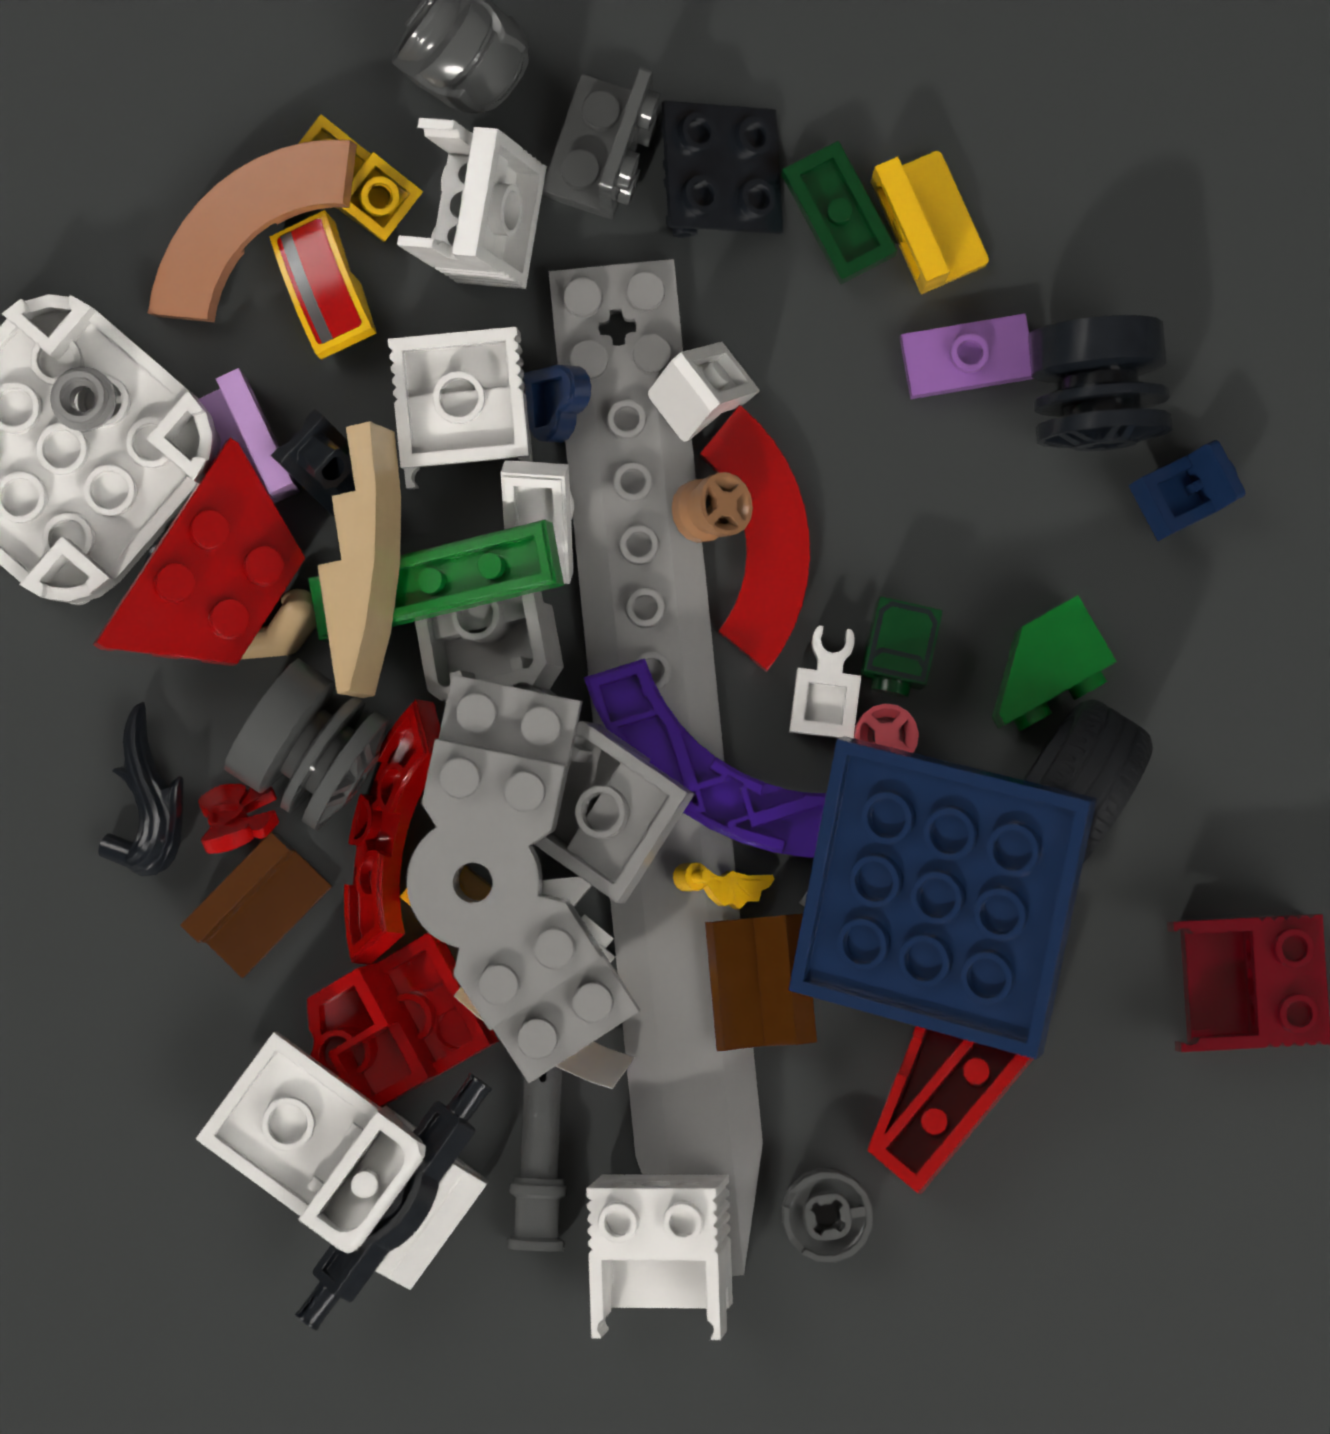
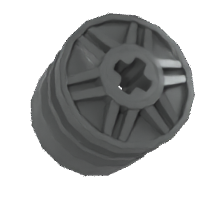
M298 658L281 673L261 698L235 739L226 757L223 769L259 793L267 790L284 774L290 780L285 788L280 807L292 813L312 793L313 796L304 811L302 822L318 831L337 811L345 807L362 787L379 759L382 742L389 731L392 720L376 710L355 731L354 728L362 714L365 702L358 697H352L334 715H331L326 710L331 702L336 685L335 682Z

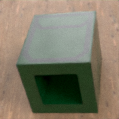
M882 596L878 598L875 603L860 670L861 677L873 679L871 690L908 698L910 688L922 690L927 685L943 610Z

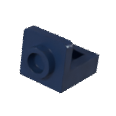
M1218 440L1211 441L1189 455L1153 471L1128 485L1157 541L1215 514L1246 494L1233 463L1228 459Z

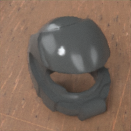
M421 0L405 22L408 28L391 57L392 63L417 86L444 102L446 106L463 113L473 114L488 112L499 106L517 86L525 73L530 59L527 38L521 26L512 16L504 14L490 0Z

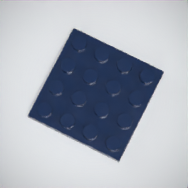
M847 736L838 738L789 991L1038 1059L1044 1053L1097 798Z

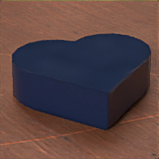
M553 365L525 372L524 381L528 423L533 437L545 442H564L568 440L574 432L577 414L587 407L591 397L592 386L586 370L580 366Z

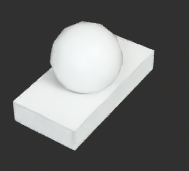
M505 460L501 470L504 529L544 519L553 522L564 584H570L573 575L571 520L574 513V500L569 484V464Z

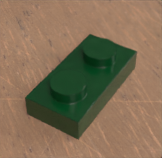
M839 140L782 170V177L840 285L896 256L898 250Z

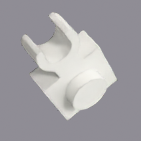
M819 625L815 629L811 641L812 651L817 659L816 670L797 668L789 732L837 739L844 736L854 738L861 676L842 673L844 661L850 656L854 647V633L851 629H847L845 631L844 648L839 652L832 653L824 649L821 644L823 626Z

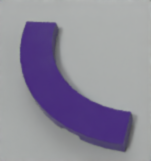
M645 658L583 677L595 709L606 729L650 758L652 765L695 793L684 810V814L710 830L737 842L773 853L814 858L826 793L802 792L774 786L744 774L715 757L689 734L669 709L654 683Z

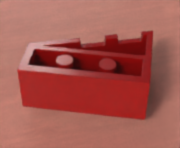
M916 1026L867 1151L916 1193L921 1195L1034 1059Z

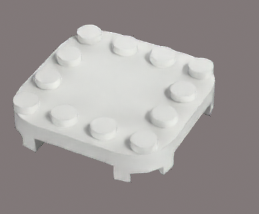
M48 294L26 301L21 298L2 313L7 319L0 326V565L21 582L19 585L42 598L82 605L92 599L103 596L117 585L171 524L219 452L221 439L215 429L211 414L200 400L94 308L72 295L68 297ZM90 367L104 374L114 387L116 394L114 412L111 418L98 429L87 432L70 429L63 425L53 413L50 402L52 387L57 378L71 368ZM91 389L79 391L74 400L76 409L78 411L90 409L94 404L95 395Z

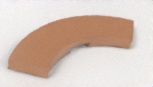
M320 140L280 148L250 161L217 183L194 206L170 241L156 274L147 314L162 318L215 323L218 303L228 277L243 256L244 248L258 234L274 223L280 224L289 218L305 212L333 207L349 208L357 145L351 140Z

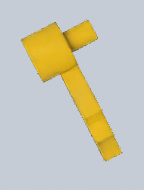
M697 862L679 864L673 872V881L679 890L687 892L704 889L707 896L718 906L729 905L732 909H741L746 902H759L762 890L769 888L774 881L773 875H746L735 871H726L719 876L713 874L703 864Z

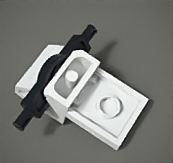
M273 1032L196 1137V1140L300 1216L298 1220L331 1243L328 1250L313 1269V1275L320 1282L301 1308L295 1313L304 1324L314 1330H318L337 1301L342 1298L347 1302H352L374 1271L409 1290L412 1289L489 1182L488 1179L458 1158L476 1131L468 1122L488 1093L493 1090L485 1082L469 1073L468 1078L449 1102L448 1106L440 1101H436L418 1126L415 1127L387 1105L382 1108L279 1032Z

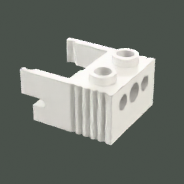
M419 118L418 128L424 129L425 137L449 154L447 165L441 177L442 194L437 223L431 238L398 235L397 245L431 267H435L436 270H440L441 273L449 276L450 279H454L457 283L526 289L547 166L537 161L535 157L528 154L526 150H523L520 145L499 129L474 127L472 133L455 120Z
M517 327L388 339V346L393 350L389 357L394 362L391 366V372L395 374L392 378V384L396 386L393 395L397 398L394 408L400 468L404 469L407 489H419L415 482V475L420 470V467L510 458L533 462L526 394L523 392L525 390V383L522 380L524 378V371L521 367L524 363L520 357L523 352L519 345L521 333Z
M602 1174L586 1188L587 1197L591 1200L587 1204V1209L591 1212L587 1217V1221L591 1224L588 1228V1234L592 1237L588 1241V1246L592 1249L589 1253L591 1339H601L609 1330L605 1318L611 1312V1308H707V1321L714 1328L711 1340L722 1339L727 1332L726 1309H729L733 1303L731 1239L727 1236L731 1231L730 1226L727 1224L730 1220V1214L727 1212L730 1203L726 1200L729 1196V1190L726 1188V1185L729 1183V1175Z

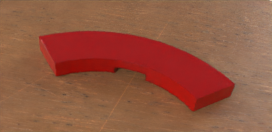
M739 405L700 453V458L715 473L728 472L738 476L746 484L751 494L753 505L751 520L744 529L746 563L742 587L732 611L718 630V633L765 672H768L789 639L803 605L810 563L809 528L801 493L787 460L761 424Z
M415 699L399 717L382 743L378 762L382 763L377 771L370 793H361L359 795L348 844L357 846L353 885L344 884L346 937L352 963L372 964L405 934L400 904L401 863L409 824L426 785L435 739H439L441 728L434 702Z

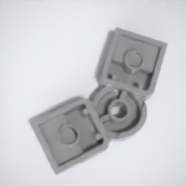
M542 591L415 621L427 691L439 700L447 701L452 675L557 696L550 688L564 666L553 607L543 602ZM581 721L578 722L556 830L534 845L616 903H626L695 793L652 765L650 758L602 725Z
M452 675L439 739H435L422 799V805L436 825V828L422 839L412 855L407 872V893L412 910L422 926L440 941L459 948L454 970L455 978L488 1029H494L527 1082L531 1083L641 1010L570 900L542 894V868L537 853L532 846L556 830L583 702ZM469 863L483 865L492 876V889L483 900L469 898L460 887L459 878L461 871Z

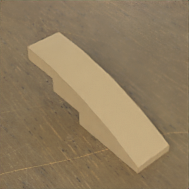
M370 421L346 427L355 491L332 496L341 560L318 565L337 694L358 698L373 697L376 693L392 629L400 569L401 490L395 432Z

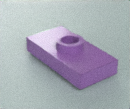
M1026 313L901 334L900 344L910 400L1034 379L1031 377L1028 343L1029 329Z

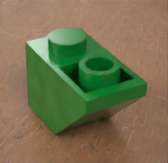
M1079 595L1022 626L1015 632L992 719L998 729L1013 721L1020 732L1052 714L1046 702L1068 690L1072 698L1076 700L1108 682L1101 670L1117 661Z

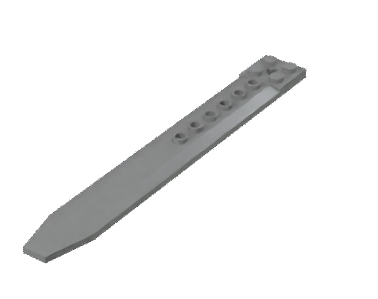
M674 259L548 271L558 365L582 367L589 375L592 386L589 403L582 412L577 414L574 432L565 441L567 464H569L570 491L574 500L573 525L588 676L645 658L655 685L680 724L700 745L724 762L703 544L686 539L678 531L673 521L671 509L673 496L678 488L686 482L696 479L692 439L685 442L682 441L648 396L649 389L670 361L680 352H683ZM618 313L622 314L624 321L634 322L636 326V332L626 334L625 344L620 346L613 345L611 336L600 335L599 332L600 325L609 323L610 315ZM591 698L593 723L605 727ZM682 813L626 903H616L610 899L617 974L641 1009L622 1023L625 1054L635 1057L627 1068L635 1156L642 1175H729V1183L726 1185V1188L729 1190V1196L726 1200L730 1203V1207L727 1209V1212L730 1214V1220L727 1224L730 1226L731 1231L727 1236L731 1239L732 1276L744 1275L763 1139L754 1049L745 1048L728 1051H717L705 922L740 919L739 909H732L729 905L718 906L707 896L704 889L699 891H681L675 886L673 881L675 868L683 863H701L713 874L719 876L726 871H735L733 841L731 838L710 830Z

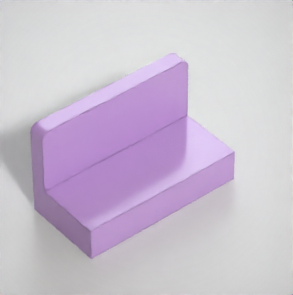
M237 368L216 378L220 389L199 398V400L213 418L215 429L221 439L220 449L229 438L239 443L274 504L300 492L295 479L271 457V454L279 445L246 376Z

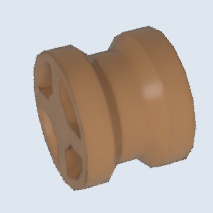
M723 472L709 475L704 479L691 480L680 486L673 496L671 509L673 521L678 531L686 539L702 543L713 541L718 537L736 535L744 530L751 520L753 505L751 494L746 484L738 476ZM708 499L711 505L706 509V500Z

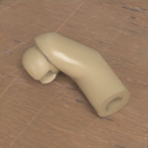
M292 589L286 592L281 598L282 606L269 625L261 627L241 660L289 656L297 652L317 626L311 593L304 589Z

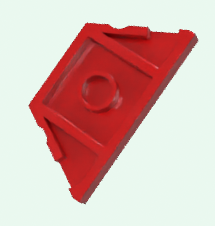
M232 438L225 441L92 645L105 651L119 650L152 654L154 657L184 658L227 666H234L239 663L302 565L305 556L238 442Z

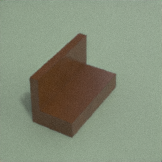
M270 832L180 926L198 943H207L241 978H245L333 886L280 834Z
M803 913L705 922L717 1051L817 1042L813 997L789 991Z

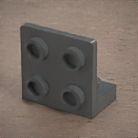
M640 66L632 90L581 73L544 180L542 197L610 220L614 218L618 203L629 206L640 175V169L637 168L640 153L636 152L638 145L650 146L661 112L657 109L661 93L653 91L652 70Z

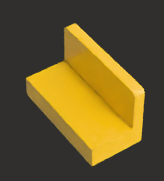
M934 151L904 165L901 164L899 157H895L874 167L870 182L921 295L982 269L987 265L989 257L941 152Z

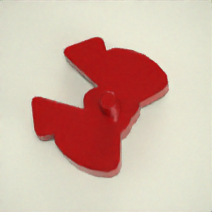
M222 784L203 794L198 803L210 826L201 838L206 853L215 854L231 851L251 842L254 837L259 839L267 837L280 822L276 811L271 810L249 817L247 813L275 801L277 797L273 787L270 786L263 793H259L251 787L247 790L243 784Z

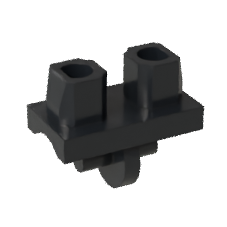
M316 409L306 417L300 432L296 433L290 442L278 447L271 454V457L334 518L332 496L355 491L348 440Z

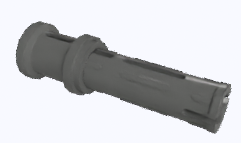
M556 1066L546 1072L545 1082L541 1081V1076L531 1083H528L524 1077L520 1177H513V1183H509V1193L515 1196L514 1235L507 1238V1249L541 1252H560L565 1250V1241L560 1239L558 1234L560 1198L567 1196V1185H564V1179L558 1178L563 1070Z

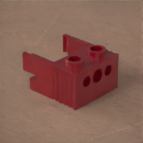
M1323 914L1167 922L1168 932H1176L1180 929L1187 1043L1175 1041V1051L1199 1052L1267 1048L1268 1046H1303L1304 1044L1311 1046L1316 1044L1330 1045V1015Z

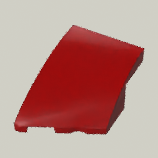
M429 932L378 963L359 967L307 998L308 1028L314 1039L313 1050L310 1056L381 1108L499 1042L493 1029L489 1030L484 1021L479 1019L454 997L461 987L454 976L456 961L447 944L435 938Z

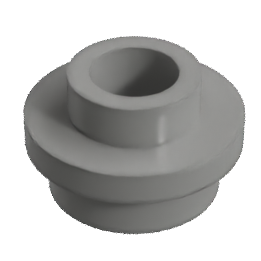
M75 367L65 371L57 378L51 390L50 402L54 415L63 425L76 431L87 432L100 428L111 418L116 405V394L110 380L100 371L90 367ZM83 389H91L95 395L93 406L86 411H78L74 403L75 396Z

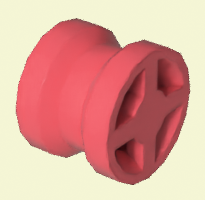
M884 703L873 706L858 719L855 724L854 738L914 753L918 746L919 731L916 721L907 710L898 705Z

